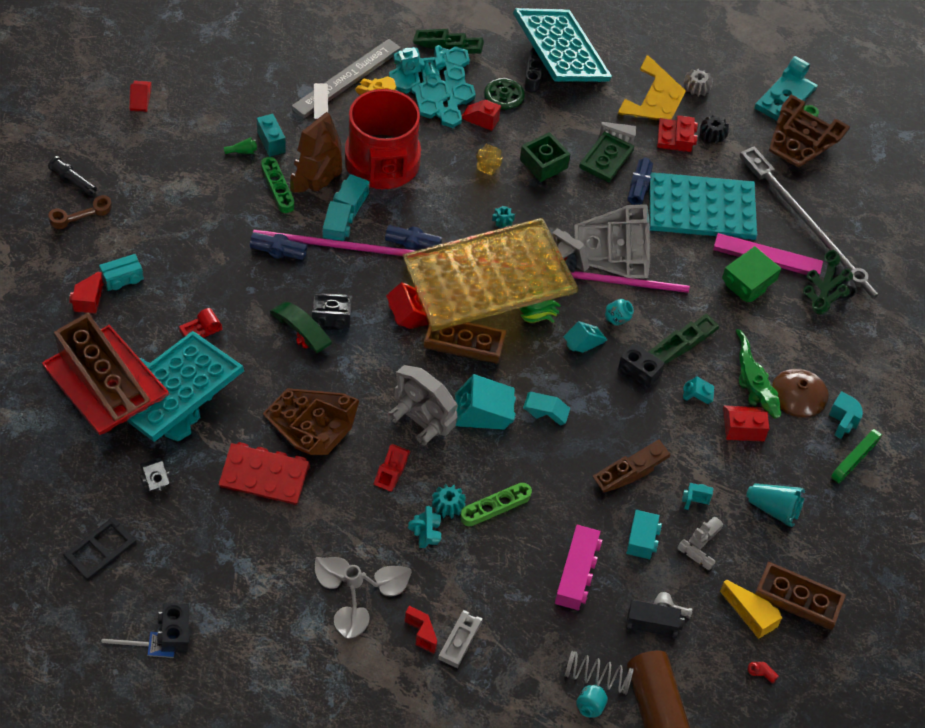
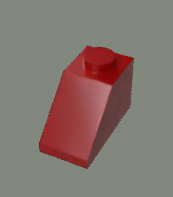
M482 100L468 105L461 117L465 121L492 131L499 121L501 105L488 100Z
M97 272L75 285L74 292L70 293L69 299L70 303L73 304L74 311L97 313L104 284L102 272Z

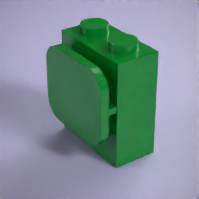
M754 246L725 267L722 280L742 300L752 302L764 294L768 286L778 280L782 268Z

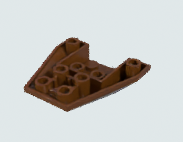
M287 388L263 413V416L294 448L310 455H328L352 429L359 400L344 393Z

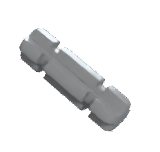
M683 539L678 545V550L683 553L686 552L687 556L699 564L702 563L704 568L710 570L714 566L715 560L710 556L706 557L707 554L694 545L690 546L691 543Z

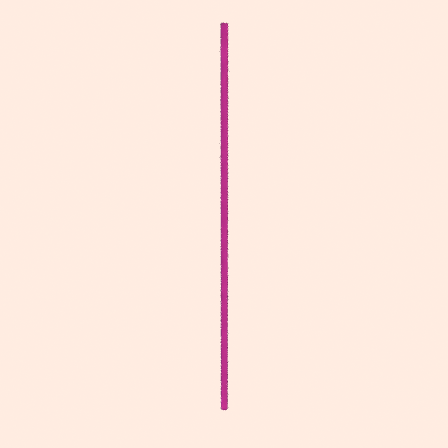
M260 230L253 231V233L256 232L273 237L275 234H283L291 241L304 244L549 275L546 273L545 268L540 266ZM570 271V276L564 275V277L684 293H689L690 288L687 285L574 271L573 273Z

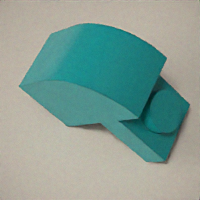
M842 391L829 413L830 416L841 421L835 436L842 439L845 433L849 434L852 428L857 429L863 415L860 403Z

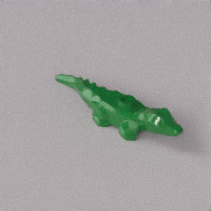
M736 329V333L742 343L739 385L742 388L748 389L750 405L756 407L760 402L763 409L772 418L781 417L778 392L770 385L768 380L769 374L753 359L748 339L741 330Z

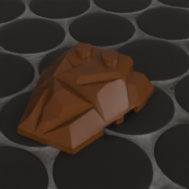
M791 94L781 107L769 151L799 168L841 141L850 129V126L836 118L831 124L819 119L804 110L805 101Z
M328 112L324 113L301 133L297 149L301 154L299 160L295 159L294 161L297 170L290 177V190L294 193L305 192L308 188L313 191H319L342 172L341 140Z

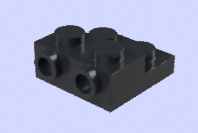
M315 293L312 319L321 328L325 326H332L338 329L350 328L352 295Z

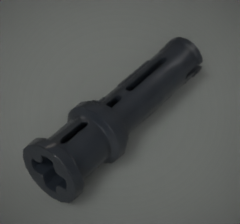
M55 156L50 160L48 164L49 170L58 173L62 179H68L89 196L95 194L91 190L96 192L97 187L73 171V167L70 164L62 162L59 156Z

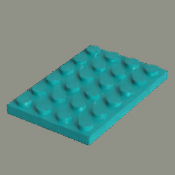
M515 8L513 15L554 81H610L612 75L570 10Z
M651 172L649 183L650 230L717 236L720 233L735 238L756 240L757 221L754 181Z
M192 331L147 365V368L169 391V395L162 401L149 406L143 412L130 417L127 422L155 442L243 373L244 367Z

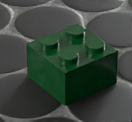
M548 132L521 146L520 161L542 182L568 169L571 154Z

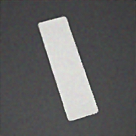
M314 84V118L318 119L328 112V84Z

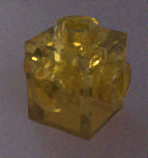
M486 143L477 152V169L493 175L502 163V150Z

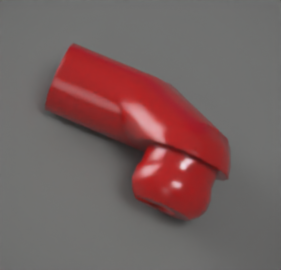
M751 662L748 665V672L753 676H765L771 683H774L779 678V675L765 662Z

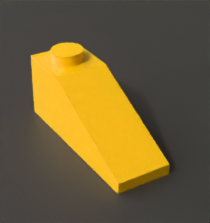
M729 580L723 582L720 592L758 639L779 626L782 616L779 610L773 607L769 601Z

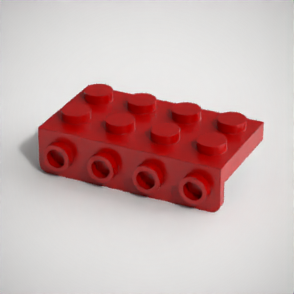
M231 443L219 486L298 505L310 464L304 457L295 456V458L288 457L286 453L279 451L271 453L262 447L254 449L245 443Z

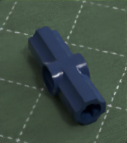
M649 158L639 159L636 172L633 173L631 189L628 195V201L631 205H642L645 192L648 191L651 179L650 174L653 169V162Z
M388 225L385 241L403 244L408 250L417 251L420 248L438 253L442 237L423 233L418 227L404 229Z
M254 232L251 236L250 248L266 251L274 258L288 256L303 260L306 257L307 244L291 241L283 234H275L273 237Z

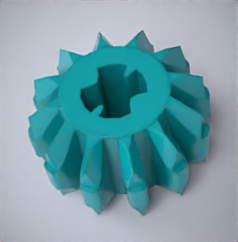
M445 484L444 488L438 487L432 495V508H435L436 514L442 513L443 518L449 515L452 519L454 514L458 516L461 514V510L465 507L466 496L462 494L461 488L455 489V485L448 487Z

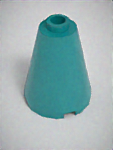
M755 483L753 487L750 486L748 488L746 497L749 498L751 504L787 526L792 527L795 524L791 522L793 519H798L802 510L804 498L801 497V492L805 493V490L800 487Z

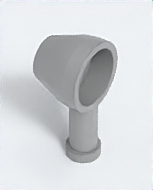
M667 592L659 593L653 604L681 609V615L688 619L692 615L691 608L674 605L671 595Z

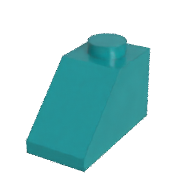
M580 321L563 336L568 342L567 346L569 349L582 353L607 341L597 326Z

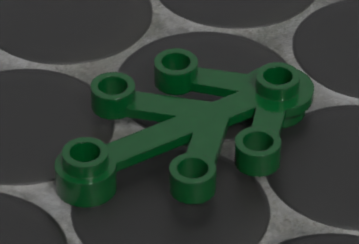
M829 250L824 255V260L828 264L824 282L819 278L820 276L816 270H811L807 273V278L810 282H814L821 290L820 297H818L811 285L803 289L804 295L813 301L812 309L818 315L825 314L830 309L833 301L840 296L846 297L850 292L846 285L838 286L841 282L850 281L853 278V273L850 269L842 270L841 274L832 280L835 266L840 263L841 259L836 250ZM838 286L837 290L828 296L829 292Z

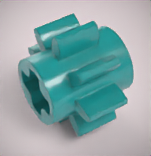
M505 206L498 209L495 208V212L492 215V221H496L495 226L503 229L512 226L515 214H511V208L509 209Z

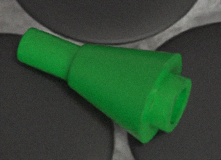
M252 137L233 146L224 147L225 154L234 152L255 154L257 143L256 140H252Z

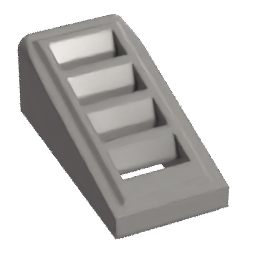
M607 122L601 123L599 136L605 131L634 145L636 126Z

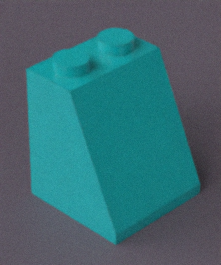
M473 374L455 393V402L458 405L456 409V426L505 429L510 423H513L516 416L514 412L516 401L514 396L515 388Z

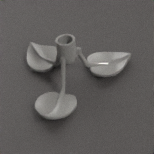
M315 558V573L322 586L335 589L343 581L351 588L353 608L348 606L342 607L334 616V625L337 631L347 639L359 636L369 624L370 617L367 609L357 608L355 588L361 586L363 579L374 587L379 586L380 592L383 595L396 596L404 591L412 573L411 569L407 567L387 566L375 573L374 578L376 582L366 576L365 572L361 573L357 565H349L343 558Z

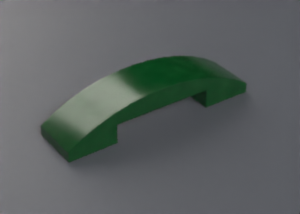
M285 301L270 310V313L281 323L285 321L304 338L305 344L315 353L322 351L332 344L323 329L298 306Z

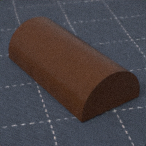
M432 315L424 340V348L499 364L506 330Z
M769 561L755 592L757 596L769 601L773 606L831 631L835 626L846 596L844 593Z
M658 650L648 651L630 659L627 663V669L629 671V668H633L631 682L644 727L690 728L668 654Z

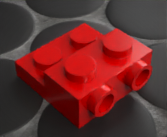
M677 116V120L659 118L657 148L691 152L693 145L697 143V135H694V133L697 132L698 123L694 122L695 118Z

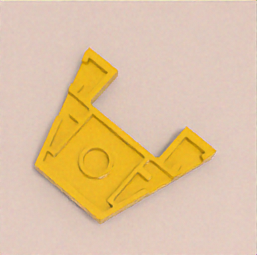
M647 55L640 71L655 77V80L641 106L624 99L618 114L646 117L652 120H659V118L672 120L686 90Z

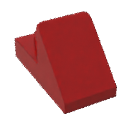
M134 81L130 85V111L147 112L152 88L151 82Z

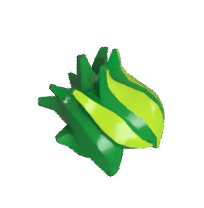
M542 283L538 287L531 288L526 294L525 304H517L523 313L521 317L529 323H536L545 319L550 320L552 323L555 322L551 315L557 316L559 310L554 306L560 307L561 305L551 298L558 294V292L541 291Z

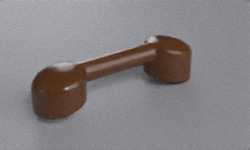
M106 195L98 196L93 201V207L67 215L62 209H52L48 214L50 225L56 229H64L68 226L69 222L93 214L106 215L112 208L111 199Z

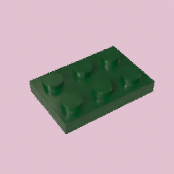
M604 131L580 162L579 168L610 183L632 154L635 146Z

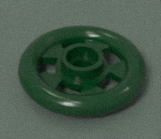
M507 78L491 81L484 90L485 99L501 105V109L504 110L519 106L525 97L522 86L516 81ZM496 92V96H491V93ZM513 95L517 96L516 100L511 99Z

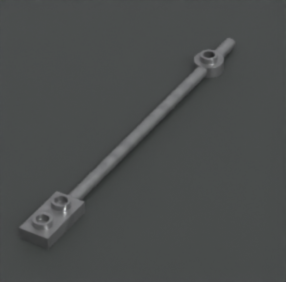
M754 146L742 151L739 157L758 179L766 178L825 246L829 250H836L841 257L840 263L843 266L849 267L853 273L855 286L863 287L871 298L875 299L878 293L867 282L868 273L861 268H855L776 180L772 175L775 169Z

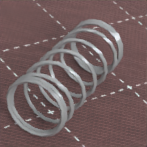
M571 651L565 677H569L575 657L573 679L576 680L587 658L585 683H588L598 662L596 685L599 686L609 665L607 689L611 688L620 669L618 692L621 693L623 690V694L627 695L633 668H629L621 687L623 668L622 665H619L609 686L611 662L607 663L598 682L600 659L598 658L595 661L587 678L589 656L586 655L575 677L578 653Z

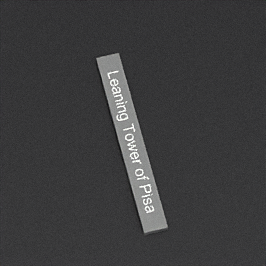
M388 39L325 82L324 84H328V102L391 59L394 53L399 50L401 51V47ZM314 90L292 105V110L303 119L314 112Z

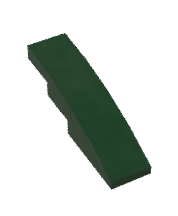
M448 29L416 30L413 43L430 49H435L436 46L440 45L442 48L450 50L456 46L467 50L468 54H481L484 40L483 37L467 38L466 33L449 34Z
M706 313L693 323L691 321L680 331L676 329L652 348L649 353L666 364L705 340L719 329V325Z

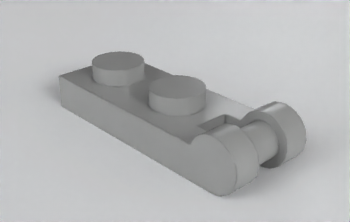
M465 610L461 613L438 658L456 668L460 665L483 621V618L473 617L469 615L470 612Z

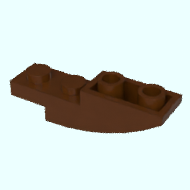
M660 439L629 458L624 456L592 477L603 493L612 491L654 471L655 466L670 458V453Z

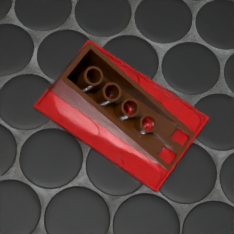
M89 313L54 331L59 353L42 362V366L99 435L109 432L113 427L126 422L130 417L143 412L149 406L162 401L169 395V391L110 325L100 330Z

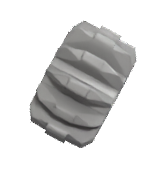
M698 68L695 71L692 69L690 72H687L684 79L686 92H691V95L696 94L698 97L700 94L705 96L711 90L713 78H711L710 73H705V70L700 71Z

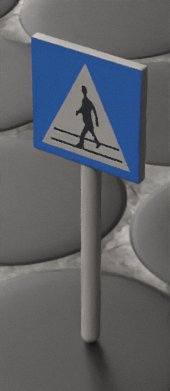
M150 632L149 642L101 640L102 643L148 646V656L174 658V652H161V644H157V632ZM168 636L170 639H176V636Z

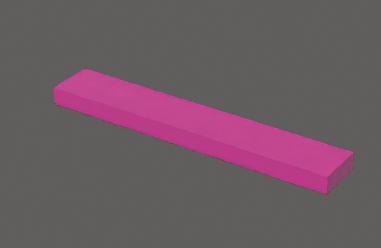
M720 233L717 234L713 249L715 251L740 257L755 246L782 269L805 275L811 270H816L820 276L822 260Z

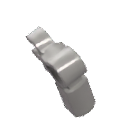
M713 517L707 523L703 522L700 529L697 528L689 543L701 550L722 529V521L717 517Z

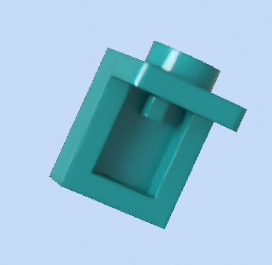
M405 48L399 51L405 75L421 71L415 48Z
M697 376L685 383L683 399L689 400L694 396L706 404L713 402L714 386Z
M690 483L688 490L683 491L682 502H685L684 509H689L691 501L709 505L713 495V487Z

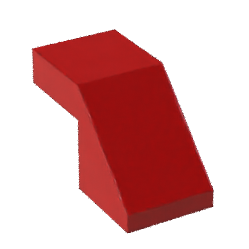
M391 444L384 464L379 466L373 485L392 492L404 471L410 451Z
M409 606L405 612V623L420 629L416 635L415 645L435 654L437 638L429 615Z

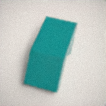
M535 392L527 394L523 406L536 419L548 415L559 425L566 424L570 407L558 397Z

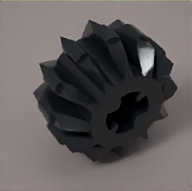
M712 115L711 118L706 117L702 121L700 135L703 136V140L717 144V142L722 143L728 137L729 124L726 123V119L721 120L720 116L716 118Z

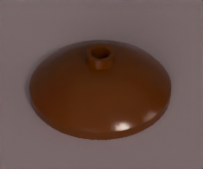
M804 369L785 370L776 376L772 387L778 392L780 409L789 415L801 418L812 417L822 412L827 405L829 398L828 389L822 379L810 371Z

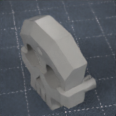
M402 366L396 372L398 385L395 387V398L398 401V405L389 411L387 415L390 420L393 419V422L396 423L406 414L422 426L424 430L417 435V440L425 446L434 436H446L456 426V409L458 405L445 385L428 372L418 367Z

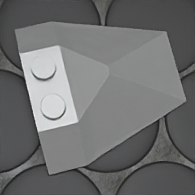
M647 204L627 205L574 225L575 240H580L584 243L589 266L627 278H648L650 267V222Z

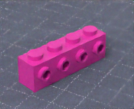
M576 525L555 604L579 610L581 603L585 604L588 592L584 591L585 586H590L593 574L589 573L590 568L595 569L598 557L594 556L595 551H600L602 540L599 539V530Z

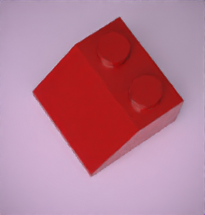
M403 282L386 295L389 302L388 305L395 316V322L399 326L412 329L428 325L432 315H435L426 293Z
M723 407L726 440L765 441L769 431L768 412L762 407Z

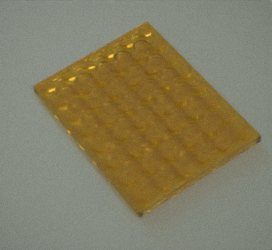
M543 218L403 254L404 263L432 332L578 292V286Z

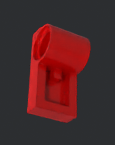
M211 308L203 309L197 315V319L179 326V331L183 337L194 331L204 338L223 330L222 324Z

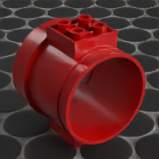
M375 89L361 94L350 107L349 136L345 144V166L349 174L370 181L371 188L393 189L411 181L419 170L421 146L418 140L420 112L416 103L409 96L396 90ZM373 135H389L395 138H376Z

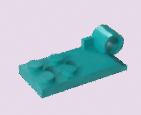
M794 56L788 67L783 71L782 76L757 101L754 108L778 121L781 107L791 94L805 101L818 86L804 78L810 68V64Z

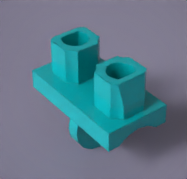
M426 506L425 512L415 515L414 520L408 523L409 530L414 531L415 536H419V548L425 549L428 544L437 545L441 541V532L432 530V527L438 528L440 525L441 515L432 513V507Z

